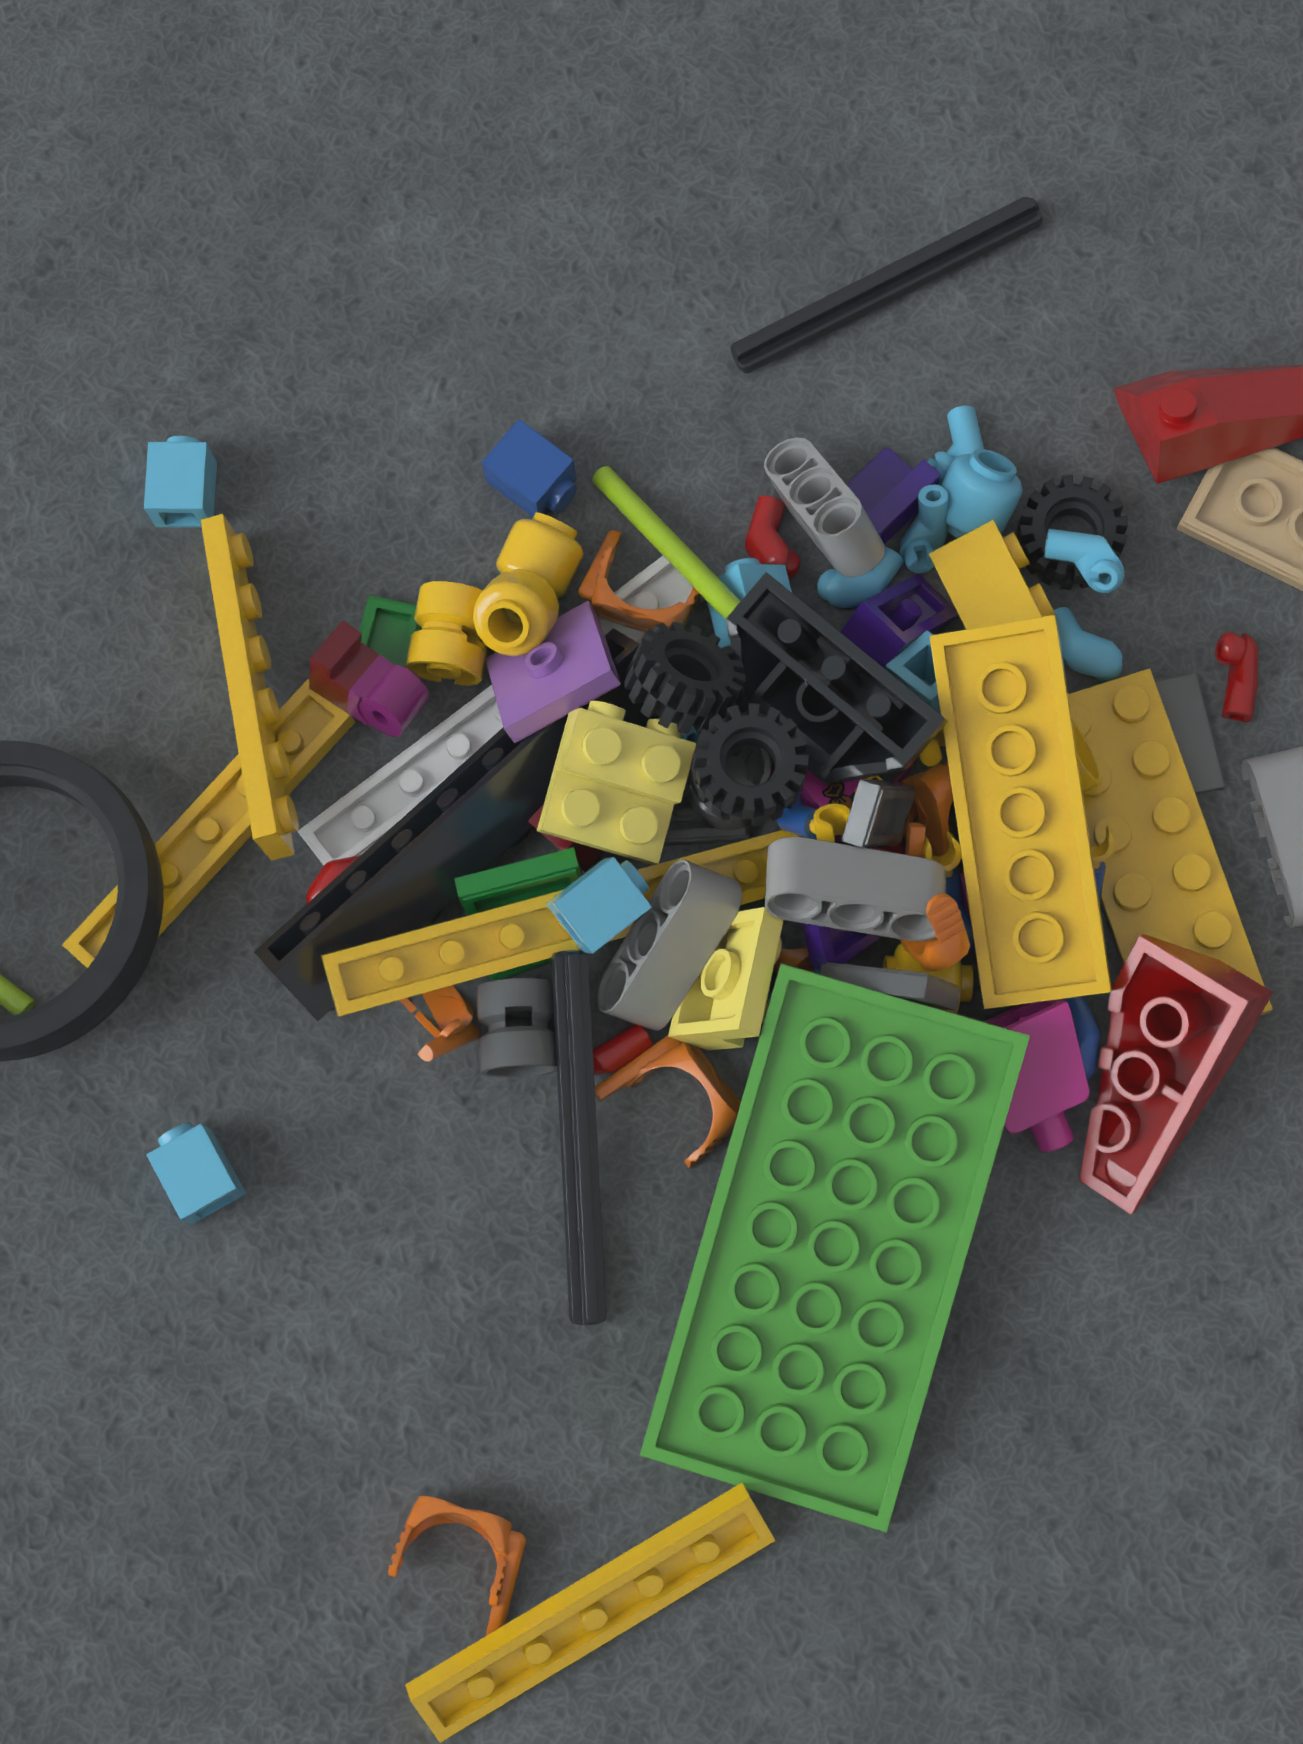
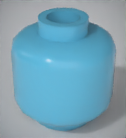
M977 449L971 454L958 456L951 463L941 484L948 492V510L945 520L948 524V532L951 535L959 538L991 520H994L1000 532H1003L1022 496L1021 481L1016 475L1015 465L1009 459L991 450Z

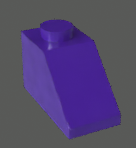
M918 573L863 601L840 630V633L885 669V665L925 631L928 630L931 634L937 635L957 618L959 614Z

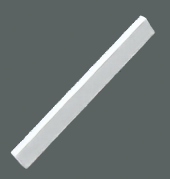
M662 556L615 591L614 594L622 601L634 607L662 609L675 605L678 602L686 603L693 586ZM700 595V602L696 606L705 600L703 596ZM598 616L604 635L614 628L640 643L645 634L644 632L610 622ZM492 685L297 831L323 866L331 860L362 855L503 728Z

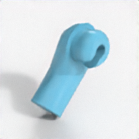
M885 546L884 557L872 571L862 576L845 577L835 569H829L820 576L817 583V592L823 600L829 601L833 607H859L863 601L886 590L903 565L904 560L894 550Z

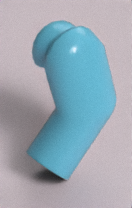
M964 405L950 410L947 414L953 444L947 452L939 451L935 454V459L930 458L928 460V463L941 474L940 486L951 463L958 456L971 454L977 449H984L976 410L972 406Z
M927 485L920 490L918 494V515L900 541L899 554L905 561L907 569L911 572L925 573L931 570L934 564L929 553L942 547L946 541L948 524L945 519L948 510V492L942 486Z
M1048 528L1044 558L1074 562L1087 584L1097 592L1110 593L1122 584L1125 577L1124 567L1104 537Z
M1061 607L1055 609L1062 656L1069 668L1085 675L1094 676L1099 681H1111L1118 677L1123 667L1121 650L1112 641L1083 631L1069 608Z

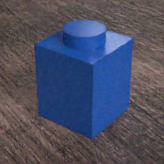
M520 419L517 420L481 462L486 482L532 517L536 512L545 515L550 510L555 514L560 513L570 503L577 490V485L574 484L577 480L574 460Z

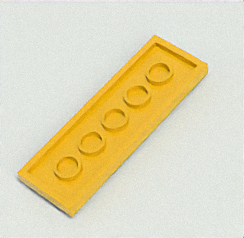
M1050 615L931 635L930 643L941 715L948 721L943 727L984 1009L1112 992L1057 617Z
M1149 668L1068 694L1072 720L1087 740L1098 763L1102 778L1100 785L1083 793L1090 845L1092 847L1098 846L1105 841L1107 825L1112 829L1115 839L1113 854L1103 861L1106 869L1100 901L1123 966L1139 935L1145 934L1219 959L1264 986L1151 669ZM1270 1000L1261 1015L1268 1014L1273 1010Z

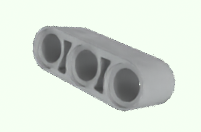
M795 437L777 444L765 458L764 469L789 512L839 574L845 577H857L872 571L884 557L885 545L860 500L810 441L805 438Z
M1303 746L1246 759L1242 761L1241 765L1243 781H1250L1255 801L1250 802L1259 836L1260 838L1266 836L1272 858L1267 859L1275 890L1277 895H1284L1289 916H1285L1284 920L1289 928L1303 926Z
M803 837L781 838L772 842L768 847L765 909L774 917L909 941H925L936 938L926 914V906L933 896L941 893L946 894V870L938 862L921 857Z
M685 859L678 860L672 864L648 901L652 908L636 920L606 968L597 990L596 1001L598 1009L605 1014L653 1031H659L664 1028L675 1014L734 921L742 900L740 884L732 878Z

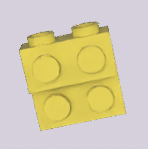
M590 701L588 710L579 707L568 713L537 831L647 864H659L674 805L681 803L696 743L681 739L683 733L678 732L677 724L670 723L667 729L658 724L659 719H648L645 728L623 721L626 710L621 707L600 701Z
M765 907L738 911L734 921L673 1015L668 1037L707 1051L742 1048L745 1038L759 1037L761 1025L765 1020L769 1007L767 996L774 964L781 952L782 942L780 935L783 919L769 914Z

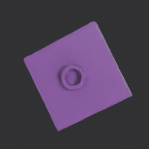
M589 601L558 617L556 624L543 643L532 649L528 654L513 657L496 652L485 658L504 730L514 743L523 740L568 715L569 712L588 704L590 701L621 685L598 614Z

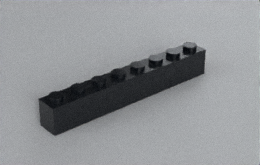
M612 628L605 635L621 685L593 701L605 702L626 710L623 721L645 727L648 719H657L659 716L654 713L648 718L640 712L644 703L633 704L628 697L631 690L625 689L624 684L627 677L625 675L640 643ZM589 703L580 708L588 710ZM568 715L516 743L512 741L504 727L500 729L254 951L269 970L317 1021L329 1011L336 1009L321 955L429 926L439 917L442 908L458 895L454 878L487 870V867L509 847L518 845L529 835L532 825L528 820L545 802Z

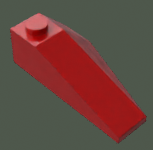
M1303 364L1167 371L1114 388L1122 414L1156 484L1303 438Z
M1145 934L1139 935L1112 986V992H1110L1108 1011H1112L1107 1043L1106 1046L1101 1047L1098 1067L1102 1068L1097 1103L1090 1113L1079 1180L1129 1214L1136 1213L1245 1045L1273 992L1219 959Z

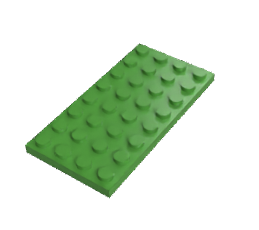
M781 963L640 1456L736 1486L743 1483L744 1487L748 1490L887 1533L1030 1035Z

